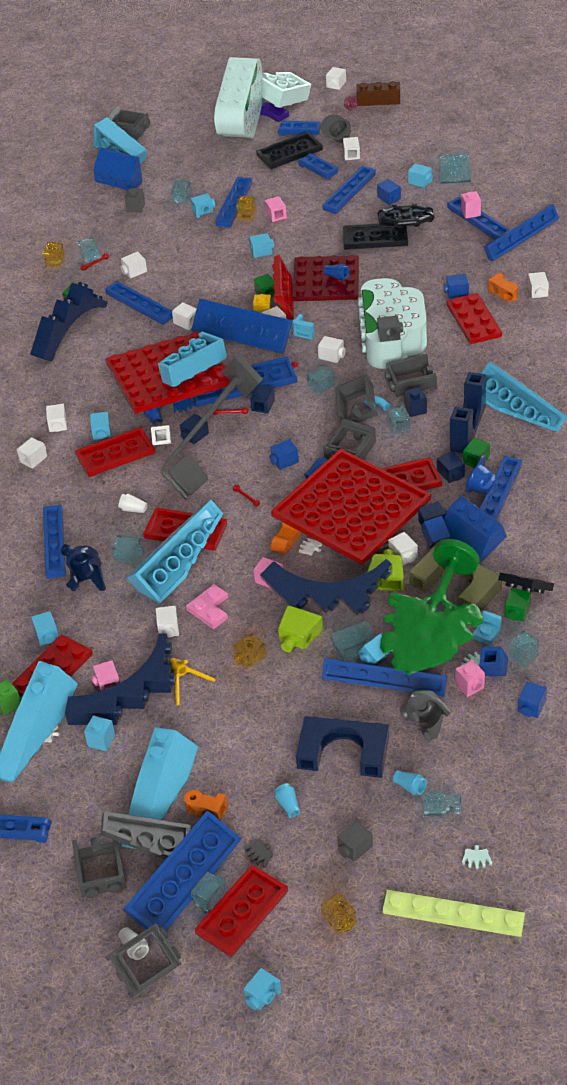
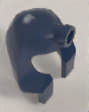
M64 544L61 547V554L67 557L66 564L70 569V581L66 586L71 591H75L79 587L80 582L91 579L100 591H105L106 587L102 577L101 561L98 552L87 545L74 548Z

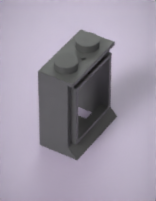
M116 106L108 116L111 121L115 122L117 126L135 140L142 136L146 128L150 126L148 113L121 110ZM117 121L133 123V125L117 123Z
M427 354L387 363L385 377L387 381L390 380V390L395 392L396 397L403 395L405 390L421 387L422 390L429 388L437 389L436 373H433L432 365L428 364ZM420 371L423 373V376L399 382L396 379L397 376Z
M367 374L335 387L337 414L341 421L344 418L358 423L378 415L375 405L374 385ZM366 394V400L370 407L361 410L358 405H353V414L348 415L347 401Z
M343 418L338 430L327 445L323 446L324 457L328 460L338 450L343 449L364 460L376 443L375 428ZM347 431L354 432L356 440H360L363 435L366 436L356 451L338 447Z
M93 837L90 840L91 847L79 849L77 841L72 840L78 884L82 897L93 898L100 893H116L121 889L127 888L119 842L113 840V842L101 844L98 837ZM115 853L118 875L85 882L83 859Z
M152 925L105 957L107 961L111 960L118 971L116 975L119 980L124 981L130 990L128 993L130 998L136 996L181 965L179 960L181 956L174 946L171 947L166 940L168 935L162 926ZM152 934L170 962V965L140 985L121 954Z

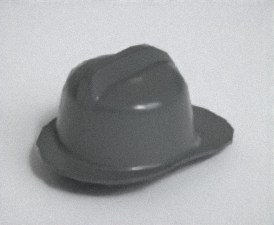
M329 115L323 119L320 128L324 135L336 142H343V138H350L351 125L349 121L338 115Z

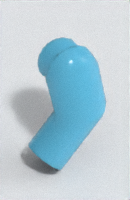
M374 395L376 405L384 411L390 409V403L382 397ZM365 399V400H364V403H365L367 406H369L368 403H367V400Z

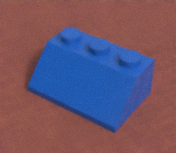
M105 148L99 149L93 169L95 182L124 190L137 188L143 182L139 157Z
M462 495L446 512L444 522L450 534L449 539L459 540L472 547L478 553L480 563L507 537L502 524Z

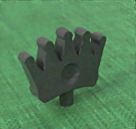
M257 840L255 843L245 846V851L250 850L247 852V856L253 855L250 861L253 862L258 859L256 861L257 865L263 862V867H266L269 860L273 857V852L268 850L271 847L269 843L263 846L260 840Z

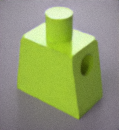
M392 549L384 550L383 554L373 555L367 572L376 568L385 559L392 563L393 567L391 570L392 574L386 580L382 579L377 584L378 588L376 590L404 591L402 557L395 555Z
M288 605L278 629L282 650L289 653L294 646L306 649L323 630L322 616Z

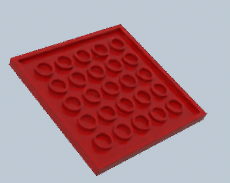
M202 331L192 332L189 335L178 336L175 339L161 341L154 345H146L140 349L129 350L126 353L115 354L105 358L108 368L135 414L222 389L229 385L230 381L222 373L226 368L222 361L217 365L209 367L206 371L194 375L193 378L181 382L178 386L172 387L162 382L158 363L172 353H178L180 347L188 346L189 341L193 338H199L198 334Z
M340 449L271 510V516L363 565L418 512L419 507L425 506L431 500V494Z

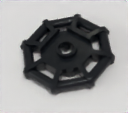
M414 203L405 206H397L395 204L388 209H381L377 213L380 224L393 225L395 228L400 226L419 227L420 224L432 222L435 218L431 207L417 206Z

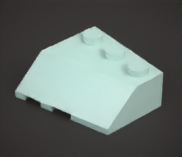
M276 72L275 75L263 73L262 98L273 103L275 107L282 108L283 106L308 100L311 88L309 82L291 72Z

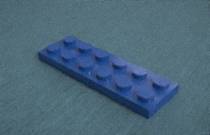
M199 298L191 331H203L225 340L284 354L293 321Z
M288 356L250 365L263 378L259 384L261 386L277 388L297 383V376ZM235 387L225 400L243 395ZM225 388L193 397L196 406L214 403Z
M207 810L126 905L123 911L145 930L157 924L158 927L162 926L166 931L237 846L241 838Z

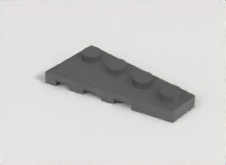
M106 811L102 814V836L164 860L190 831L189 824Z

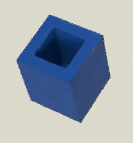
M388 179L377 185V197L388 205L401 199V186Z
M466 274L446 276V283L443 284L444 293H448L449 299L469 295V282Z
M290 439L270 447V461L279 470L299 462L298 449Z
M442 516L424 521L421 530L429 548L434 547L440 540L450 538Z
M481 647L479 667L485 672V676H506L508 656L502 647Z
M527 681L518 699V712L528 717L538 718L546 701L547 687Z

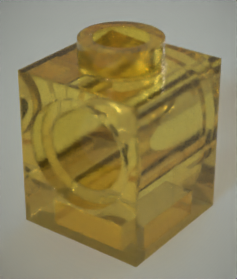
M239 196L236 205L238 220L253 221L256 214L255 197Z
M47 242L43 250L46 266H62L65 260L63 243Z
M253 633L233 645L234 660L237 664H242L246 669L266 658L265 644Z
M340 892L321 903L322 916L337 935L343 931H350L357 923L355 909Z

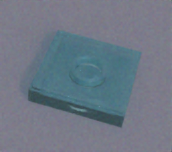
M469 153L439 155L440 184L471 182Z

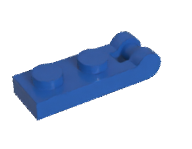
M282 121L278 134L285 136L286 134L309 132L311 135H319L321 122Z
M311 153L306 155V158L298 160L300 167H306L326 179L338 173V167Z
M0 815V838L35 840L36 842L46 843L48 839L47 830L50 829L52 821L45 817Z

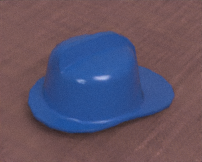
M485 455L481 457L478 465L469 476L466 485L467 493L472 491L483 493L495 481L493 472L485 467Z

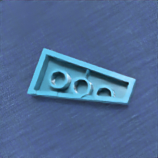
M108 117L94 124V147L139 157L140 163L146 160L147 150L145 147L140 145Z
M203 331L199 333V338L191 339L188 346L180 347L178 353H172L158 363L162 382L175 387L180 385L181 382L193 378L194 375L206 371L209 367L221 363L222 360L227 358L223 339Z

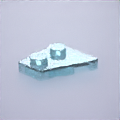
M368 621L330 635V639L341 659L356 662L360 658L357 655L359 651L376 637Z

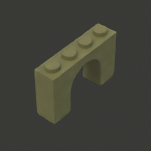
M434 547L409 571L410 585L424 592L441 578L444 572V568L439 566L434 560ZM479 564L477 570L472 574L460 575L467 578L471 584L458 596V606L472 603L477 605L480 611H482L502 589V581L498 580L499 574Z

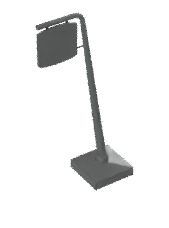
M240 354L236 355L222 372L230 381L229 385L162 467L163 476L185 499L188 496L184 491L189 495L193 494L208 480V477L188 456H184L168 470L172 478L166 474V467L235 387L247 398L263 380Z

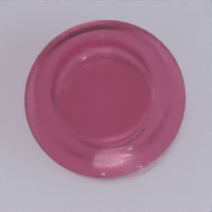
M349 96L345 99V108L352 111L357 107V100L354 96Z

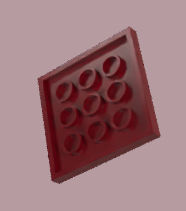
M359 255L295 257L293 302L358 300ZM345 264L349 268L348 278L342 281L324 275V267L326 265Z

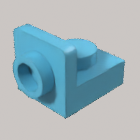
M299 314L292 322L294 336L312 340L315 336L314 323L303 321V314Z
M484 610L482 612L484 617L483 623L478 625L473 632V639L491 646L501 631L502 618L495 613Z

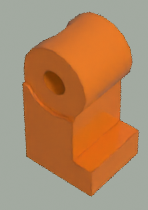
M499 272L488 279L489 292L506 301H515L518 298V285L504 279V274Z
M282 522V528L272 539L271 550L286 555L300 537L301 532Z
M190 790L184 795L186 810L194 816L202 817L208 810L221 821L228 808L227 797L221 793H218L216 797L203 795L198 790Z

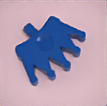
M190 398L174 402V412L177 409L180 413L182 409L187 412V407L192 409L191 405L196 406V404Z

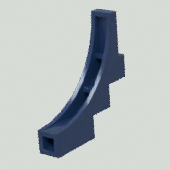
M78 282V285L71 283L67 299L64 298L63 301L57 299L52 315L41 317L30 355L53 361L62 338L76 319L93 308H106L108 302L102 300V296L93 294V290L87 288L88 284Z
M385 559L376 568L362 576L339 582H317L298 577L273 561L260 576L289 606L302 609L308 603L307 599L310 598L327 613L329 610L332 612L339 605L338 601L341 600L355 615H358L360 612L363 614L368 610L371 601L367 594H372L378 588L377 584L382 579L386 580L392 574L391 570L393 567L392 563Z
M159 634L156 646L148 660L128 679L100 692L68 696L65 710L68 725H88L92 716L112 720L113 725H117L118 717H122L123 709H144L145 701H149V693H171L172 685L176 683V674L172 673L170 658L168 657V654L172 653V642H168L167 634Z

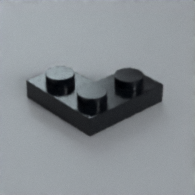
M500 572L498 579L506 582L505 586L517 588V585H520L522 590L544 594L545 590L553 591L554 583Z

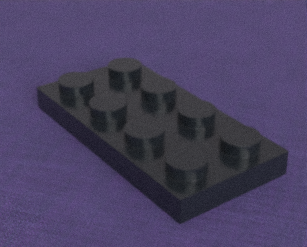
M305 132L256 150V155L270 169L303 158L310 153L314 154L322 151L323 145L309 132Z
M388 224L343 226L344 250L408 246L407 226H400L399 228Z

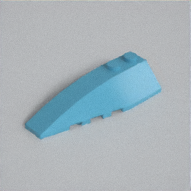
M488 362L481 374H486V404L505 414L555 432L559 431L567 419L565 414L499 366Z
M209 500L167 537L126 578L137 591L160 604L187 577L188 571L197 560L199 552L207 543L206 540L223 515L221 510L212 500Z
M41 661L38 662L0 753L1 780L13 783L29 764L32 756L40 750L43 742L52 734L54 728L64 719L68 696H74L78 683L59 667Z
M155 727L137 779L128 815L157 820L165 817L168 808L172 802H175L178 793L188 782L198 751L196 744L176 730ZM121 844L122 847L133 848L128 845Z

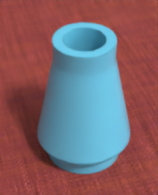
M396 771L393 776L394 783L413 795H421L425 791L427 780L421 774Z
M282 784L274 791V798L285 810L288 817L292 818L299 815L301 811L294 787H291L290 784Z

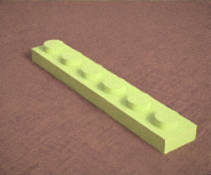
M387 890L383 905V914L522 937L525 919L524 912Z

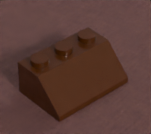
M400 82L357 84V106L400 104Z

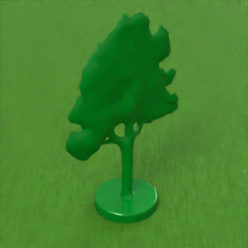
M444 539L436 543L433 557L438 565L444 568V572L436 591L432 595L419 599L418 597L391 593L390 598L387 599L389 606L393 605L396 614L389 613L383 620L385 623H392L395 632H384L382 634L380 648L383 654L393 651L394 658L391 660V663L395 670L405 671L406 675H410L429 667L434 668L436 665H441L445 661L451 660L453 655L458 652V646H462L465 642L474 638L473 633L468 630L467 624L476 628L483 623L484 617L477 605L471 603L457 606L446 598V590L453 573L459 575L472 574L477 570L480 562L478 553L464 542ZM439 601H442L445 606V611L443 612L437 611L436 607Z

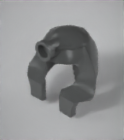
M430 690L413 691L407 706L400 709L405 720L410 718L415 722L428 723L427 726H421L420 728L428 742L438 737L443 714L448 716L451 711L444 701L435 692Z

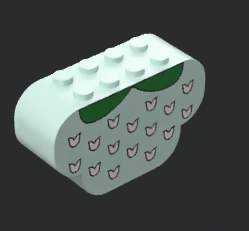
M230 57L228 59L215 107L214 120L218 135H223L224 137H254L262 106V65L259 58Z
M389 278L373 279L364 283L361 288V297H358L361 341L364 342L362 343V352L366 353L367 362L375 368L387 369L388 362L422 353L427 347V319L422 292L412 287H401L398 281ZM398 315L399 322L403 323V332L400 333L401 340L380 342L377 332V318Z

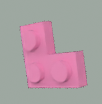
M213 584L187 604L186 610L212 629H215L228 619L227 613L217 607L228 598V593Z

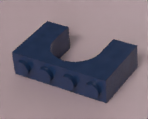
M468 372L464 382L463 408L455 406L450 417V451L463 453L476 434L486 408V374Z
M304 716L296 753L297 769L318 771L323 749L332 741L347 739L356 742L363 749L360 761L361 776L382 778L389 741V724Z

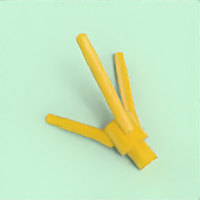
M170 659L171 668L176 674V705H180V676L189 672L212 682H215V678L186 666L185 664L188 663V660Z

